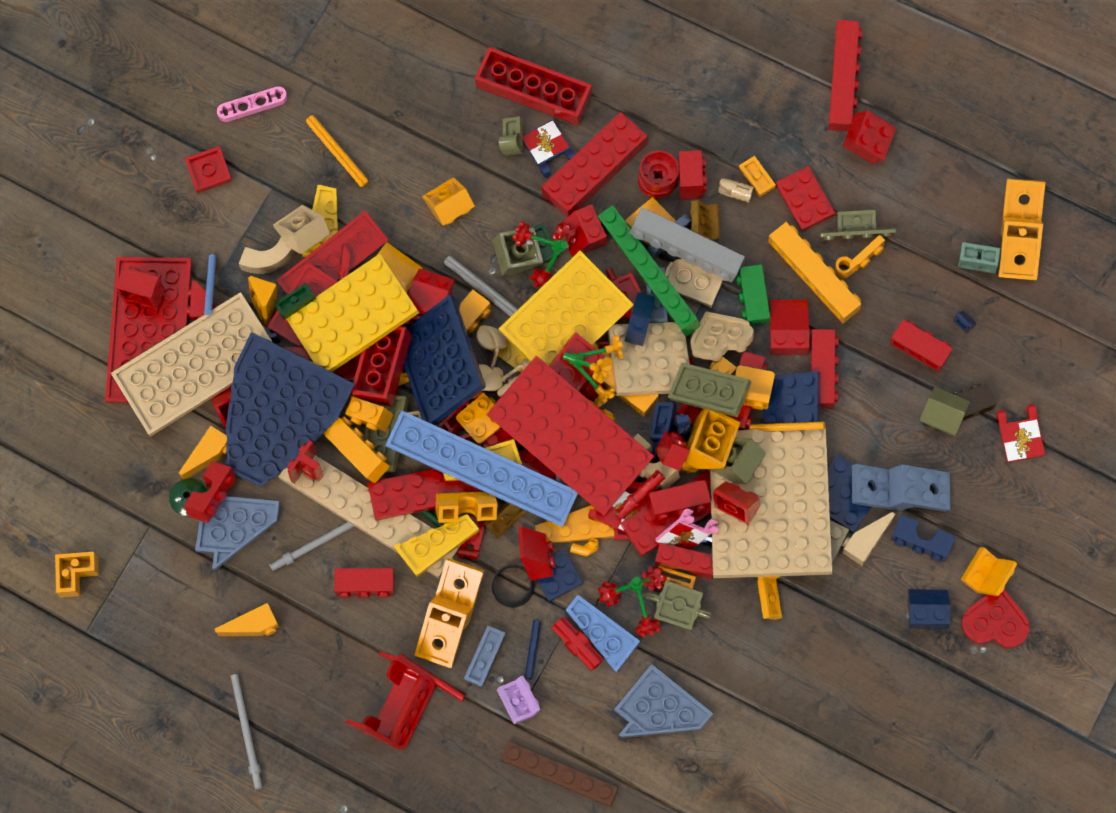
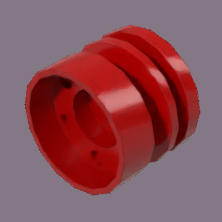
M659 150L644 156L640 163L638 185L644 195L654 199H661L673 192L679 174L677 160L672 154Z

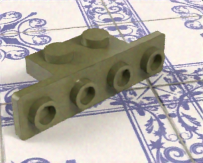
M865 209L837 211L838 230L819 231L820 237H824V240H833L835 236H843V239L854 238V235H862L863 238L873 237V234H880L883 237L892 236V233H896V228H876V210Z

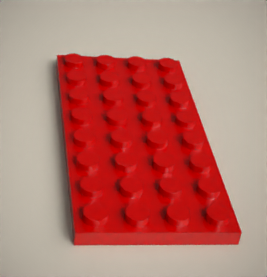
M116 257L105 393L106 403H129L111 374L113 371L188 325L187 305H189L190 299L188 297V288L191 285V258ZM123 267H135L140 272H153L158 275L165 288L158 310L122 300L115 286Z
M537 355L486 414L602 515H605L655 457Z

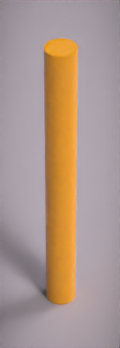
M825 422L750 424L749 430L825 429Z

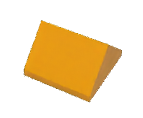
M250 276L248 277L250 299L264 327H266L276 310L274 303L278 301L277 285Z

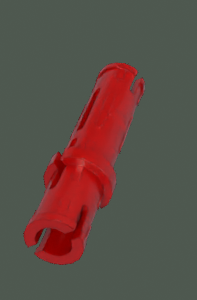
M656 470L632 495L629 494L627 500L616 509L618 515L625 519L632 510L640 506V503L649 493L666 479L659 470Z

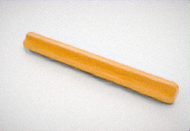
M314 115L308 117L306 122L359 186L364 187L367 185V177Z

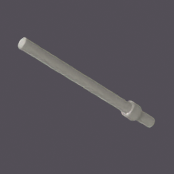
M346 522L291 553H285L282 555V558L269 564L272 571L285 564L288 566L296 558L355 526L350 522Z
M234 674L231 675V681L250 765L248 770L249 774L252 775L255 790L263 788L260 778L261 768L260 764H257L239 676Z

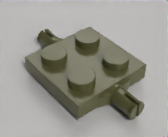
M667 580L659 595L648 591L647 595L650 596H646V599L657 602L655 619L692 630L694 621L698 616L710 619L709 615L712 613V611L701 609V599L704 592Z

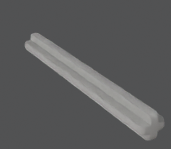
M448 256L445 259L444 264L510 317L518 310L517 307L455 258Z

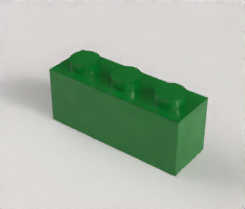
M762 264L740 267L739 274L736 275L737 285H741L742 291L739 292V301L744 304V310H741L742 319L748 321L750 326L770 324Z

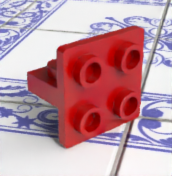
M309 440L307 444L304 443L301 446L300 454L296 459H292L287 467L290 480L294 484L302 473L311 481L315 479L319 482L323 477L320 464L313 460L316 455L314 443Z

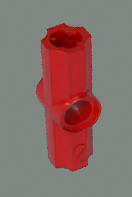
M565 617L559 619L551 627L565 643L567 649L575 657H578L591 671L604 661L599 653L590 645L591 643L585 635L577 631Z

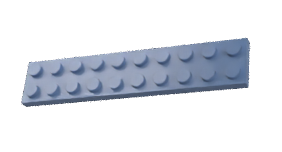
M402 410L385 445L396 452L560 527H563L578 494L568 486Z

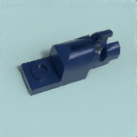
M656 402L649 437L654 442L652 454L655 456L652 459L653 463L660 461L655 450L665 431L672 433V431L677 432V427L673 424L677 407L675 403Z

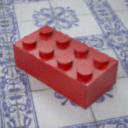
M399 326L361 352L353 381L355 385L351 391L355 398L370 403L393 406L412 337L406 327Z

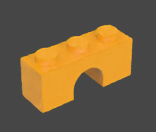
M486 492L436 494L435 511L438 523L458 522V515L462 513L475 515L477 521L496 520V497Z

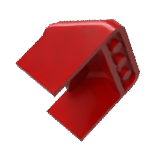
M379 652V656L391 663L387 670V677L389 681L394 683L378 718L367 716L361 724L346 719L345 723L375 740L402 750L407 746L435 688V682L433 678L402 658Z

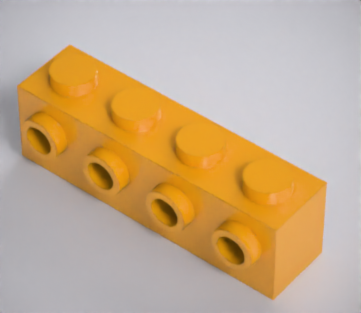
M339 416L323 434L367 479L376 483L390 467L386 462L387 457L380 451L376 452L374 450L376 446L368 439L365 441L362 438L364 434L356 427L353 429L351 427L353 423L346 416H343V418Z

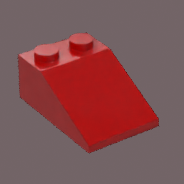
M770 300V355H808V300Z

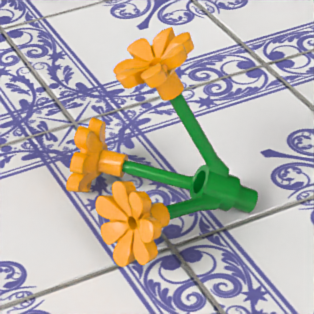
M619 335L613 336L612 345L605 346L603 349L578 354L565 352L563 359L570 361L569 363L574 365L595 388L594 391L598 394V397L594 402L598 408L608 401L607 398L611 399L615 396L614 392L616 389L611 387L604 390L594 380L603 383L604 379L609 377L607 371H612L613 366L609 365L610 360L608 358L599 359L597 364L583 361V359L587 356L606 352V354L614 353L615 357L623 360V353L620 349L623 345ZM581 365L587 366L590 368V370L594 371V374L592 376L593 379L587 374V372L581 367Z

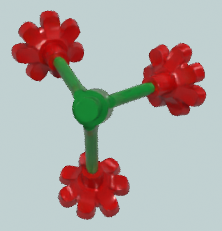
M523 221L515 229L517 234L513 235V240L517 241V246L525 245L527 240H536L551 245V249L554 251V255L547 268L542 269V271L536 268L533 271L534 274L530 276V279L535 281L534 285L537 288L540 285H545L554 276L550 273V269L561 251L569 248L570 242L575 243L577 241V238L574 237L576 230H569L570 225L567 223L564 224L563 228L559 225L555 227L557 233H553L552 238L557 241L535 236L529 232V224Z
M650 566L648 572L644 571L642 573V577L645 579L634 577L629 584L618 588L615 583H609L608 581L603 582L602 587L598 589V592L602 594L599 600L601 603L607 601L606 605L611 607L613 604L619 603L618 596L622 594L621 591L631 589L638 595L643 614L642 620L639 621V626L636 627V633H639L641 637H645L647 633L649 636L654 635V631H661L659 626L661 623L658 619H650V616L647 615L641 591L643 590V585L649 586V591L652 592L656 588L663 589L664 584L661 582L666 581L667 577L666 575H661L663 572L662 568L658 567L655 569L654 566Z

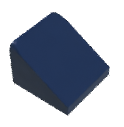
M964 311L957 312L954 322L966 333L977 324Z

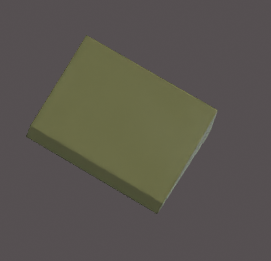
M934 387L919 421L956 436L970 401Z

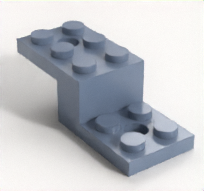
M855 464L852 465V503L895 511L920 507L947 512L951 510L950 473L903 464L891 469ZM868 482L873 486L872 491L868 488ZM930 485L934 488V494L930 491Z

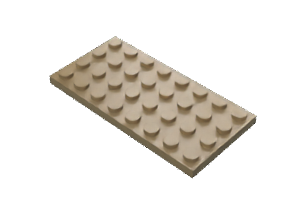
M240 292L214 308L211 315H203L111 374L151 437L232 386L234 366L251 332L270 341L271 339Z

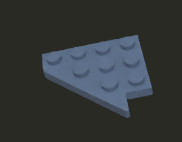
M226 496L209 523L199 521L195 551L214 554L212 569L217 570L278 522L280 501Z
M652 664L614 709L617 714L629 722L619 734L620 738L701 730L713 716L710 710Z

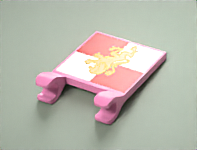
M685 509L680 518L656 538V542L692 550L710 534H715L719 531V528L715 526L718 524V521L710 519L705 528H702L692 523L694 517L690 515L693 513V510Z

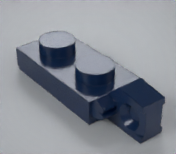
M685 414L676 415L678 433L688 443V436L691 435L689 415L685 416Z

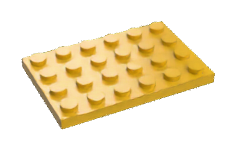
M579 251L498 330L530 362L537 355L549 365L574 332L593 345L634 304Z
M378 254L286 319L313 362L333 372L416 316L419 311L381 254Z

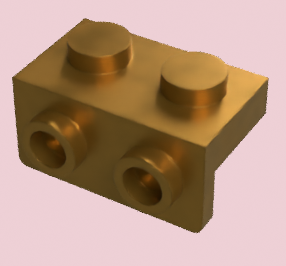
M698 200L692 201L690 210L692 218L691 231L711 241L719 240V205L716 203L706 205Z

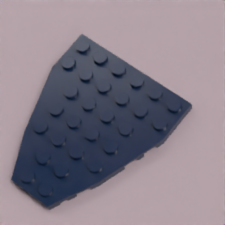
M251 332L233 371L232 392L226 423V466L232 467L234 474L262 487L282 472L283 469H286L292 459L298 457L300 454L299 450L304 443L307 444L309 440L314 443L339 418L355 383Z

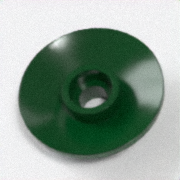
M183 479L172 487L169 494V502L176 513L188 516L184 508L188 498H184V495L186 493L191 494L193 491L198 493L206 492V488L201 482L195 479Z

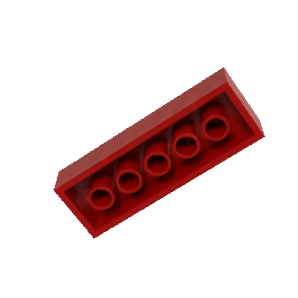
M491 47L488 48L475 76L476 88L577 126L592 96V85Z
M620 112L541 187L542 195L564 216L568 217L574 211L579 210L648 144V136Z

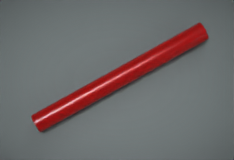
M401 653L398 655V657L433 678L436 686L462 702L464 700L465 694Z

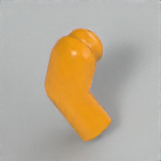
M591 538L583 546L573 543L570 552L587 557L598 550L599 542L597 539Z

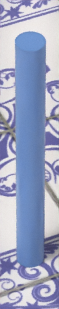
M214 254L209 255L205 315L212 314L216 255Z

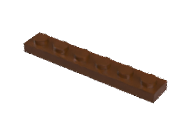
M509 741L500 759L507 764L611 807L618 787Z

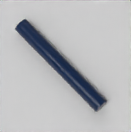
M533 620L525 671L526 679L533 678L541 621Z

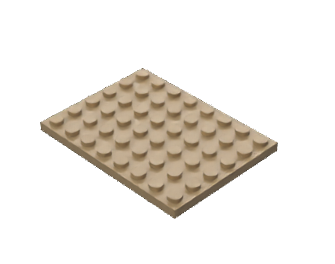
M826 427L820 430L794 431L738 430L735 438L752 439L766 452L761 464L754 471L752 479L747 484H737L742 490L755 493L760 498V507L749 525L714 508V490L725 481L730 484L733 482L710 470L712 519L718 521V524L715 526L719 528L717 533L712 534L713 578L832 574Z

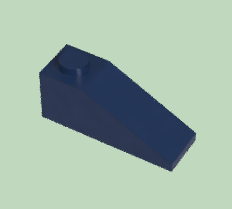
M637 292L625 342L643 346L655 296Z

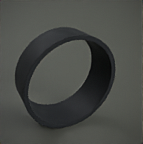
M519 565L504 566L494 576L492 593L495 599L503 606L511 608L520 607L531 599L534 592V580H530L529 590L523 598L516 601L505 600L499 596L495 589V579L498 574L508 568H519L526 573L527 571Z

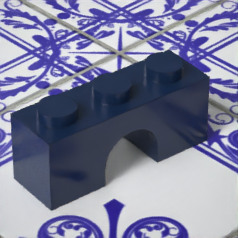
M901 514L891 537L894 544L900 547L907 546L912 548L913 552L923 555V553L927 554L936 562H946L956 536L937 529L932 539L923 540L916 532L919 521Z

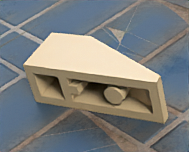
M891 512L855 532L851 538L848 536L842 545L844 547L843 554L863 566L893 521L895 514Z

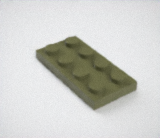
M681 363L668 398L672 401L738 417L751 381L746 378Z
M395 396L393 406L376 404L394 414L386 432L379 429L374 431L367 427L365 428L364 440L368 439L376 446L374 450L376 452L380 451L387 457L386 462L390 467L386 472H396L399 452L385 445L401 410L407 413L409 398L406 396Z

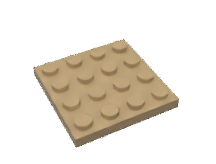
M675 322L649 323L643 346L624 341L629 324H614L608 330L609 345H612V337L615 335H619L623 345L620 348L623 353V360H619L618 357H615L614 353H611L616 396L669 394L681 363L689 364L686 337Z

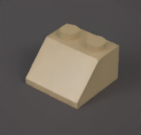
M301 205L273 224L287 245L299 254L308 251L310 247L321 242L330 234L324 217L304 205Z

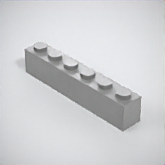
M641 207L629 232L636 239L644 240L655 248H661L672 256L680 257L688 264L696 265L707 273H713L724 281L732 282L745 257Z

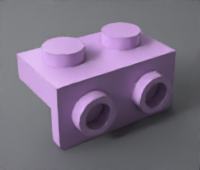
M523 675L497 689L514 724L532 718L540 711L539 702L534 698L530 685Z

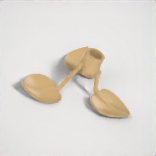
M486 325L479 327L476 334L479 344L486 349L495 350L491 367L484 364L479 365L486 384V388L482 391H496L502 387L503 382L519 369L524 370L530 361L525 358L523 364H520L504 376L503 371L495 367L499 349H505L507 346L505 336L494 327Z

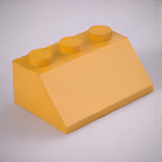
M703 409L697 416L687 446L690 452L685 463L697 469H723L740 422L723 413Z

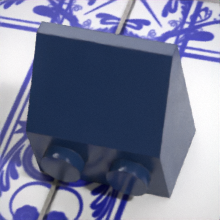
M908 589V629L949 628L950 602L948 590Z

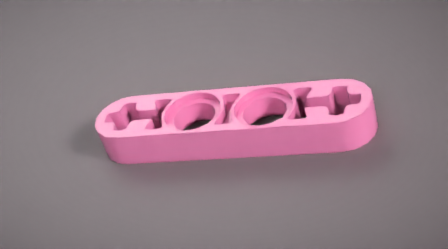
M279 86L221 104L217 108V115L221 121L230 122L283 105L287 101V93L284 88ZM276 93H280L281 99H277ZM258 98H265L266 103L260 106L256 104V100ZM242 103L248 104V109L245 111H240L238 107ZM234 106H235V110H236V112H237V113H235V114H234V111H233V108H232V107H234ZM226 109H227V111H228V115H227V116H225V115L223 114V113H224L223 110H226Z

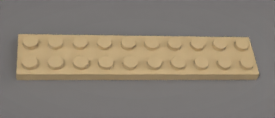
M316 455L313 460L320 464L323 477L319 482L315 479L313 481L309 480L302 473L294 484L290 480L288 468L283 469L278 476L283 482L347 522L352 523L355 527L395 552L397 551L393 545L401 544L414 536H420L433 529L410 514L375 521L369 489ZM460 546L426 571L440 579L446 559H453Z

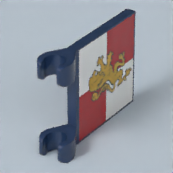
M554 120L523 135V143L538 165L544 178L551 175L550 168L546 164L547 162L564 153L568 161L575 155Z

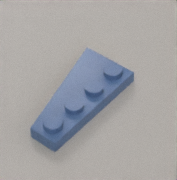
M579 595L575 597L566 609L569 616L616 673L640 644L637 638Z

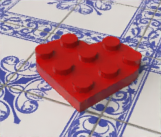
M1005 589L999 596L987 594L964 613L961 621L965 636L978 645L994 640L1005 649L1015 648L1027 639L1029 633L1027 617Z

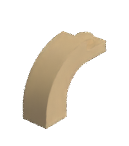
M280 237L279 242L273 248L266 251H257L245 247L239 261V266L241 270L254 274L274 272L286 265L296 251L292 250L283 238Z

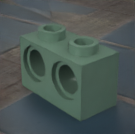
M962 242L957 267L995 274L998 267L1000 248Z

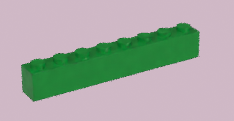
M612 205L599 214L598 218L684 336L686 337L698 329L701 325L694 313L641 242L629 233L630 227Z

